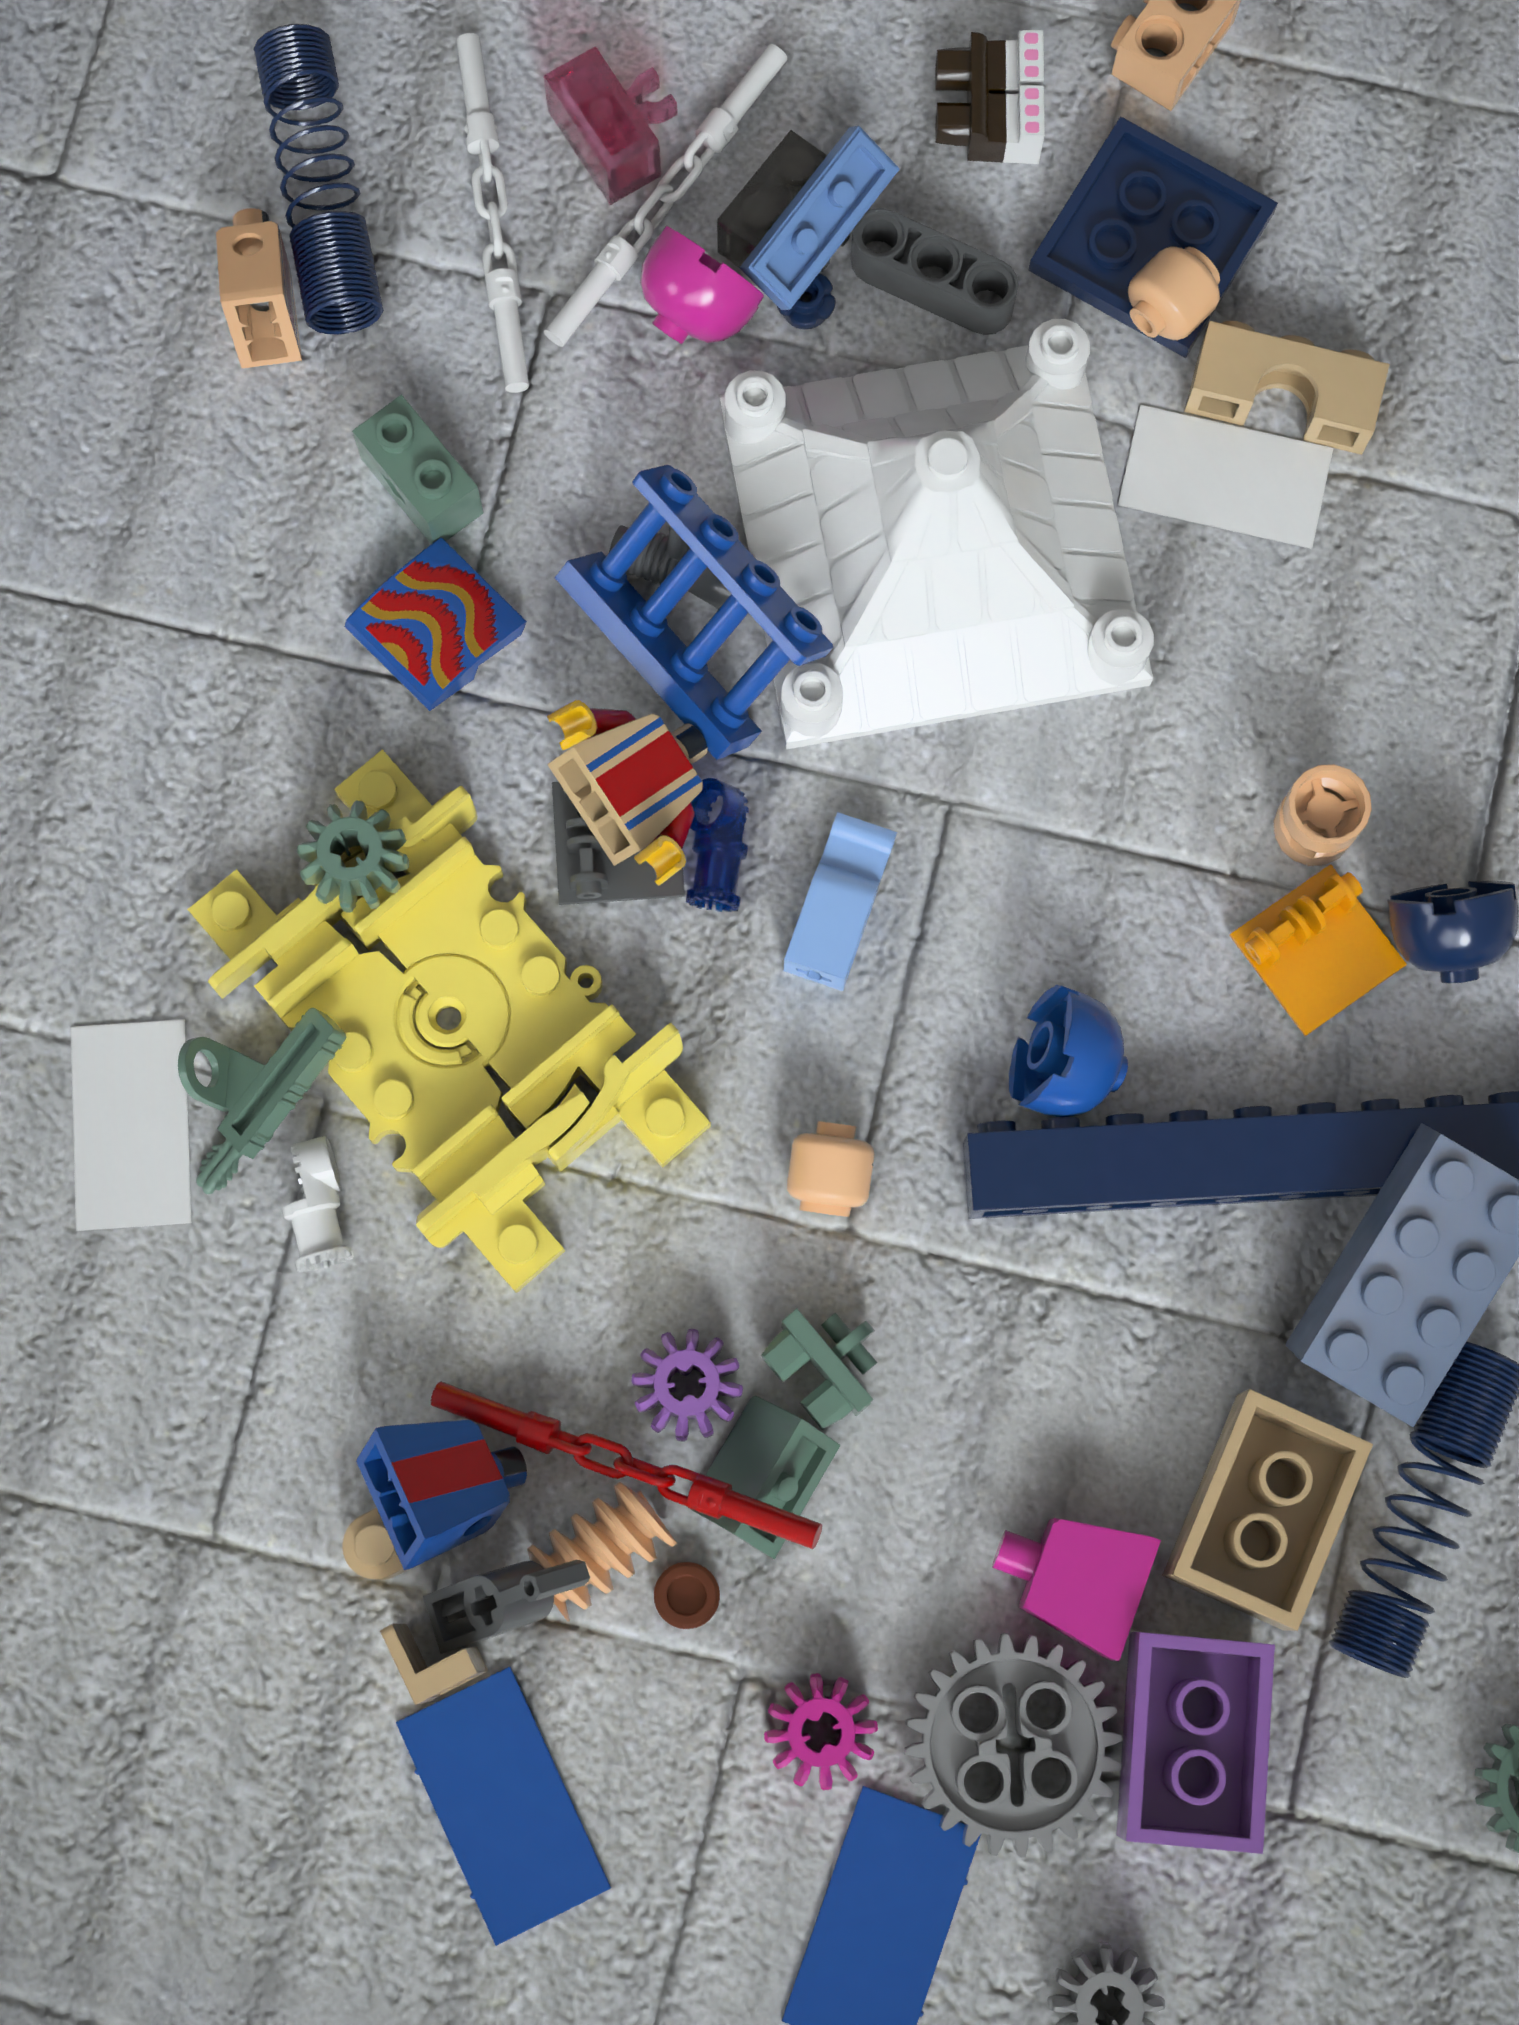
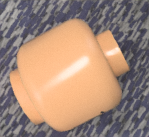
M1167 247L1159 251L1130 281L1128 295L1133 307L1130 310V317L1133 323L1141 332L1151 338L1160 335L1170 340L1184 339L1218 305L1220 300L1218 287L1220 275L1217 268L1204 253L1193 247L1185 249Z
M818 1121L816 1134L803 1133L794 1139L787 1191L793 1198L801 1200L799 1210L850 1217L851 1207H859L867 1202L874 1162V1149L867 1142L854 1139L856 1126Z

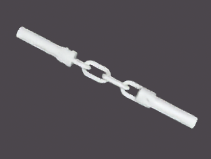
M466 33L457 37L456 43L467 114L464 131L467 133L466 146L469 153L478 155L480 164L474 170L471 179L474 203L480 216L488 220L491 242L484 248L482 253L488 303L495 313L505 390L510 393H518L527 390L529 382L518 311L522 300L516 258L510 245L502 241L499 219L505 214L508 206L505 181L502 172L492 165L490 153L498 150L499 139L494 116L490 113L480 38L477 34ZM493 175L496 181L499 207H497L494 201H490L486 209L483 203L480 178L482 177L485 183H489ZM504 252L508 268L493 270L491 254H493L496 260H499Z
M769 44L720 108H713L696 129V138L687 148L685 155L679 157L665 173L656 189L637 212L636 217L627 222L617 236H612L595 258V267L544 330L545 335L550 341L563 347L615 280L621 281L638 259V253L651 238L653 231L668 214L674 202L684 196L699 177L711 157L715 153L722 152L739 130L737 127L739 121L786 63L787 56L782 49L774 44ZM703 144L707 149L699 158L694 154ZM685 166L689 175L674 192V188L669 183L679 170ZM659 199L664 202L651 220L645 218ZM635 228L640 237L632 246L625 239Z

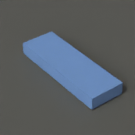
M860 126L849 127L743 262L740 269L781 310H790L900 170L899 167Z

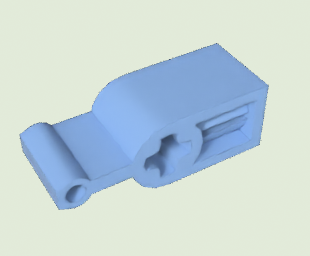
M837 812L823 855L813 876L785 955L783 971L840 991L844 990L897 832Z

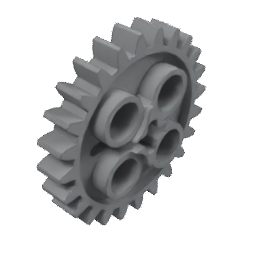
M1000 1634L997 1653L993 1654L990 1653L986 1644L981 1639L973 1640L975 1660L968 1662L958 1652L951 1651L949 1657L955 1672L947 1676L940 1671L931 1669L928 1673L932 1681L939 1688L934 1696L916 1692L914 1695L919 1704L928 1710L925 1718L906 1719L905 1725L922 1733V1742L904 1747V1753L912 1757L923 1758L924 1762L923 1767L914 1771L909 1776L910 1781L919 1784L931 1783L933 1789L924 1797L921 1804L925 1809L934 1808L940 1804H944L947 1807L939 1824L945 1831L955 1826L961 1820L966 1823L962 1842L968 1847L983 1832L988 1834L987 1844L991 1855L997 1856L1005 1838L1012 1839L1016 1854L1020 1858L1026 1857L1028 1842L1031 1837H1036L1044 1850L1049 1853L1053 1851V1830L1059 1828L1071 1839H1077L1078 1833L1072 1818L1079 1813L1090 1820L1096 1821L1099 1816L1088 1800L1092 1794L1112 1797L1114 1793L1099 1779L1102 1771L1121 1770L1122 1764L1105 1756V1747L1123 1741V1736L1114 1732L1103 1731L1102 1722L1110 1719L1117 1713V1709L1114 1706L1096 1707L1093 1700L1105 1687L1102 1681H1094L1082 1685L1079 1682L1087 1664L1083 1660L1079 1659L1065 1669L1061 1667L1063 1646L1055 1644L1049 1649L1043 1658L1038 1656L1036 1636L1028 1635L1021 1652H1015L1009 1634ZM1007 1683L1013 1684L1015 1688V1728L1017 1734L1029 1738L1030 1741L1029 1749L1020 1750L1018 1753V1767L1023 1790V1802L1019 1806H1014L1011 1803V1766L1009 1756L1003 1752L996 1751V1740L1007 1738L1008 1734L1006 1710L1003 1703V1686ZM1047 1688L1053 1691L1059 1698L1061 1708L1057 1720L1050 1726L1042 1728L1033 1725L1029 1720L1026 1705L1031 1694L1036 1690ZM979 1692L990 1698L993 1702L995 1713L993 1721L986 1729L974 1732L966 1729L961 1723L959 1709L962 1701L968 1695ZM1053 1757L1060 1760L1065 1768V1783L1056 1794L1049 1796L1040 1795L1033 1787L1031 1780L1032 1771L1039 1761ZM982 1761L990 1762L998 1770L1000 1777L999 1787L990 1798L983 1800L973 1799L968 1795L964 1786L965 1774L975 1763Z

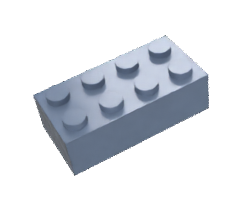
M1421 1123L1285 1345L1304 1364L1414 1427L1519 1257V1180Z

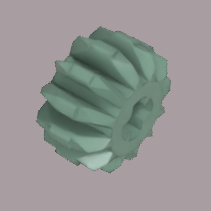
M356 800L351 806L349 817H343L338 806L330 804L327 807V814L331 820L328 826H324L315 820H309L306 825L308 832L316 841L304 842L297 847L299 857L310 862L300 871V875L306 885L319 884L315 895L323 904L333 901L339 895L342 910L351 913L356 907L357 896L363 895L368 906L371 909H377L380 906V900L375 890L381 886L388 892L397 893L401 886L390 872L403 871L409 868L410 862L407 855L397 851L406 843L405 835L402 829H388L391 818L384 809H380L368 818L364 802ZM361 846L366 859L362 861L359 857H356L358 865L346 868L341 855L345 853L351 856L349 848Z

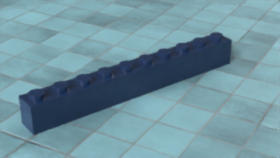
M1519 1091L1491 1094L1488 1096V1104L1464 1105L1462 1095H1443L1424 1099L1425 1107L1400 1109L1399 1099H1375L1360 1103L1361 1111L1336 1112L1335 1103L1318 1102L1297 1106V1115L1272 1116V1107L1250 1106L1234 1109L1233 1118L1208 1120L1207 1110H1183L1170 1113V1122L1144 1123V1115L1139 1113L1105 1117L1106 1125L1080 1127V1119L1077 1117L1045 1119L1041 1121L1042 1129L1016 1130V1122L1014 1121L983 1122L977 1124L978 1133H967L963 1142L968 1219L1377 1196L1421 1123L1519 1180Z

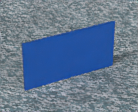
M511 1666L396 1722L416 1767L415 1774L419 1775L472 1892L470 1897L475 1899L495 1946L611 1889L610 1883Z
M862 1786L782 2022L790 2025H917L919 2017L924 2015L922 2008L963 1886L968 1884L966 1877L980 1836L968 1847L962 1842L965 1823L958 1822L955 1826L945 1831L939 1826L943 1815Z

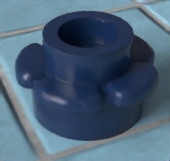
M818 273L803 293L809 294L812 297L811 301L803 302L799 298L790 310H781L778 306L777 309L786 321L796 328H816L828 319L835 309L836 299L831 295L833 285L826 276Z

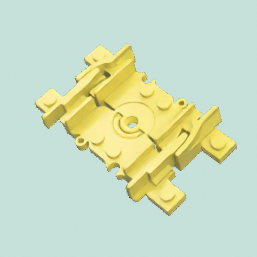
M382 749L334 790L349 810H351V806L356 800L362 801L367 808L368 818L380 809H384L391 818L388 829H402L407 841L397 851L406 854L410 863L409 868L403 870L406 875L397 879L401 886L397 893L388 892L380 886L375 890L380 900V906L377 909H371L362 895L357 896L356 907L353 912L349 913L342 910L339 895L327 904L321 903L315 895L319 885L316 884L314 885L315 889L306 899L301 900L298 897L276 915L236 869L187 910L230 959L208 980V983L222 999L272 959L277 964V967L256 983L254 987L286 1026L292 1031L296 1023H299L302 1019V1015H305L310 1008H315L327 1014L345 1032L346 1040L343 1042L342 1048L338 1049L335 1057L329 1061L328 1074L370 1122L369 1139L373 1144H378L388 1134H397L405 1139V1151L400 1158L392 1162V1166L398 1172L413 1173L436 1199L417 1216V1228L437 1248L446 1247L464 1232L515 1293H517L565 1252L561 1244L525 1204L528 1199L545 1186V1182L534 1167L535 1165L549 1158L561 1172L617 1123L622 1121L663 1168L709 1129L711 1122L664 1070L683 1052V1043L678 1029L672 1023H669L623 1063L615 1055L612 1056L631 1040L636 1033L623 1020L613 1004L608 1006L606 1003L589 1002L599 996L603 987L601 975L596 968L582 965L571 973L570 979L566 976V957L526 913V898L523 892H519L509 902H499L491 897V887L495 881L503 877V872L498 865H484L475 855L469 840L461 835L477 821V811L468 791L461 785L454 791L448 792L434 805H431ZM361 846L349 848L351 856L345 853L341 855L346 868L358 865L356 857H359L362 861L366 859ZM339 920H342L368 951L381 941L406 970L402 973L379 951L358 954L354 945L332 926ZM584 978H590L593 980V984L589 988H583L579 985L580 981ZM446 1008H454L461 1014L459 1025L452 1030L442 1029L437 1023L438 1014ZM488 1065L510 1089L504 1096L485 1068ZM580 1075L598 1093L595 1101L590 1106V1102L584 1093L574 1084L558 1107L550 1111L565 1094L569 1085ZM502 1101L510 1115L524 1130L516 1139L498 1115Z

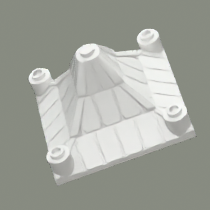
M1051 319L1043 322L1033 331L1029 344L1026 346L1008 348L998 352L990 351L961 356L945 361L938 360L908 365L898 369L891 368L861 373L845 378L838 377L814 381L798 386L783 387L773 375L764 371L749 370L738 374L729 383L725 394L719 395L720 410L747 550L757 560L767 564L775 571L780 579V586L799 607L805 608L818 619L822 626V633L833 644V648L825 657L797 666L789 660L773 679L786 749L1151 685L1153 674L1149 655L1154 645V633L1149 622L1136 610L1133 588L1085 373L1090 355V341L1086 332L1077 323L1067 319ZM763 630L765 644L767 648L773 640Z

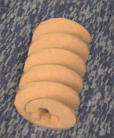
M619 1482L614 1486L618 1507L613 1508L600 1498H597L592 1502L597 1522L592 1524L577 1513L571 1517L575 1538L570 1540L556 1529L549 1532L554 1552L550 1556L535 1545L527 1548L530 1561L540 1564L544 1569L573 1560L585 1561L590 1576L585 1586L554 1595V1604L568 1622L570 1618L566 1600L569 1599L584 1610L592 1605L587 1587L588 1584H592L605 1594H608L614 1590L609 1569L613 1568L627 1578L635 1574L631 1553L635 1552L650 1563L657 1558L652 1538L656 1536L671 1547L677 1544L641 1491L636 1493Z

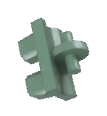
M795 1309L782 1320L781 1328L783 1331L773 1339L761 1357L783 1383L809 1361L812 1363L825 1381L806 1396L800 1404L823 1430L843 1419L851 1411L855 1416L859 1415L874 1400L841 1360L847 1356L862 1375L876 1365L878 1362L862 1345L875 1330L865 1321L851 1332L841 1318L834 1313L821 1325L836 1343L831 1349L801 1312Z

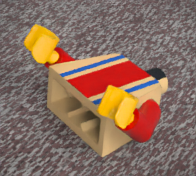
M575 700L547 715L549 722L555 721L563 730L565 739L559 742L562 750L570 748L547 765L612 864L615 866L639 852L634 856V860L639 865L647 861L654 868L657 879L654 882L658 886L685 867L686 858L682 849L695 816L691 801L703 789L702 780L692 766L693 763L707 754L708 747L703 734L691 724H684L670 733L661 717L654 713L636 719L627 710L589 708L580 700Z

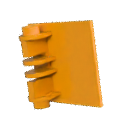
M1331 864L1229 935L1304 1036L1313 1032L1407 965L1356 898L1363 893V889L1356 877L1350 872L1340 876Z

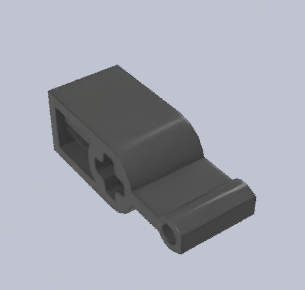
M573 1560L544 1569L534 1561H523L470 1577L424 1595V1602L440 1654L496 1637L544 1619L552 1610L554 1595L585 1586L590 1576L585 1561ZM465 1610L467 1616L452 1622L448 1621L447 1616Z

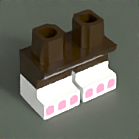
M1043 30L1019 31L1018 40L988 41L984 34L971 32L969 47L937 50L935 90L967 91V103L937 102L935 143L967 146V161L1039 164L1045 136Z

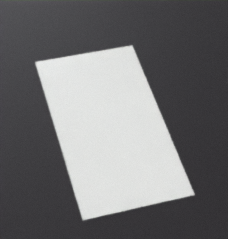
M1140 405L1118 506L1312 549L1333 448Z
M185 1019L70 1027L76 1231L192 1223L188 1099L178 1072L179 1052L186 1042Z

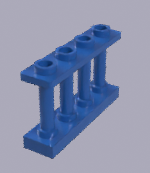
M664 465L640 471L633 479V485L649 503L608 555L605 556L601 551L568 560L555 576V579L684 724L695 726L703 734L707 743V750L718 760L748 748L762 732L749 717L747 709L788 661L791 660L797 666H801L823 658L831 651L833 644L822 633V626L818 619L805 608L799 607L780 586V579L775 571L767 564L757 560L738 540L739 535L735 527L724 517L715 514L697 494V487L691 478L671 465ZM665 522H667L690 549L646 602L627 580L626 571ZM708 567L731 595L687 647L667 625L666 617ZM749 613L773 641L733 688L727 692L708 671L707 662Z

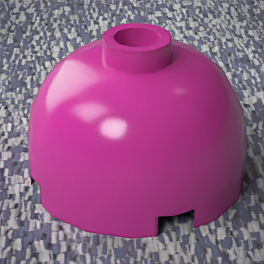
M665 226L661 234L657 236L642 264L640 284L643 296L653 310L658 313L652 324L681 345L688 335L706 343L724 341L737 334L754 316L759 308L758 305L764 298L762 292L723 262L720 264L706 254L702 247L668 226Z

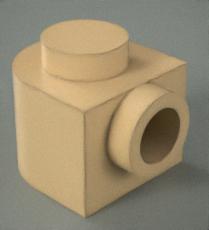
M377 1508L359 1516L349 1525L344 1534L342 1549L348 1566L356 1574L368 1579L386 1580L407 1571L402 1567Z

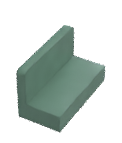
M753 1396L706 1475L731 1484L732 1490L801 1515L841 1445L802 1418L758 1396ZM692 1510L773 1559L776 1558L786 1539L725 1516L716 1519Z

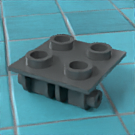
M552 782L559 905L685 897L683 868L658 886L654 882L657 879L654 868L647 861L639 865L634 860V856L639 852L614 866L560 783Z

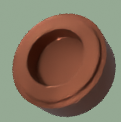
M681 1562L667 1568L656 1582L654 1589L656 1609L668 1624L676 1628L693 1629L704 1625L713 1617L719 1606L720 1590L715 1577L708 1569L697 1563Z

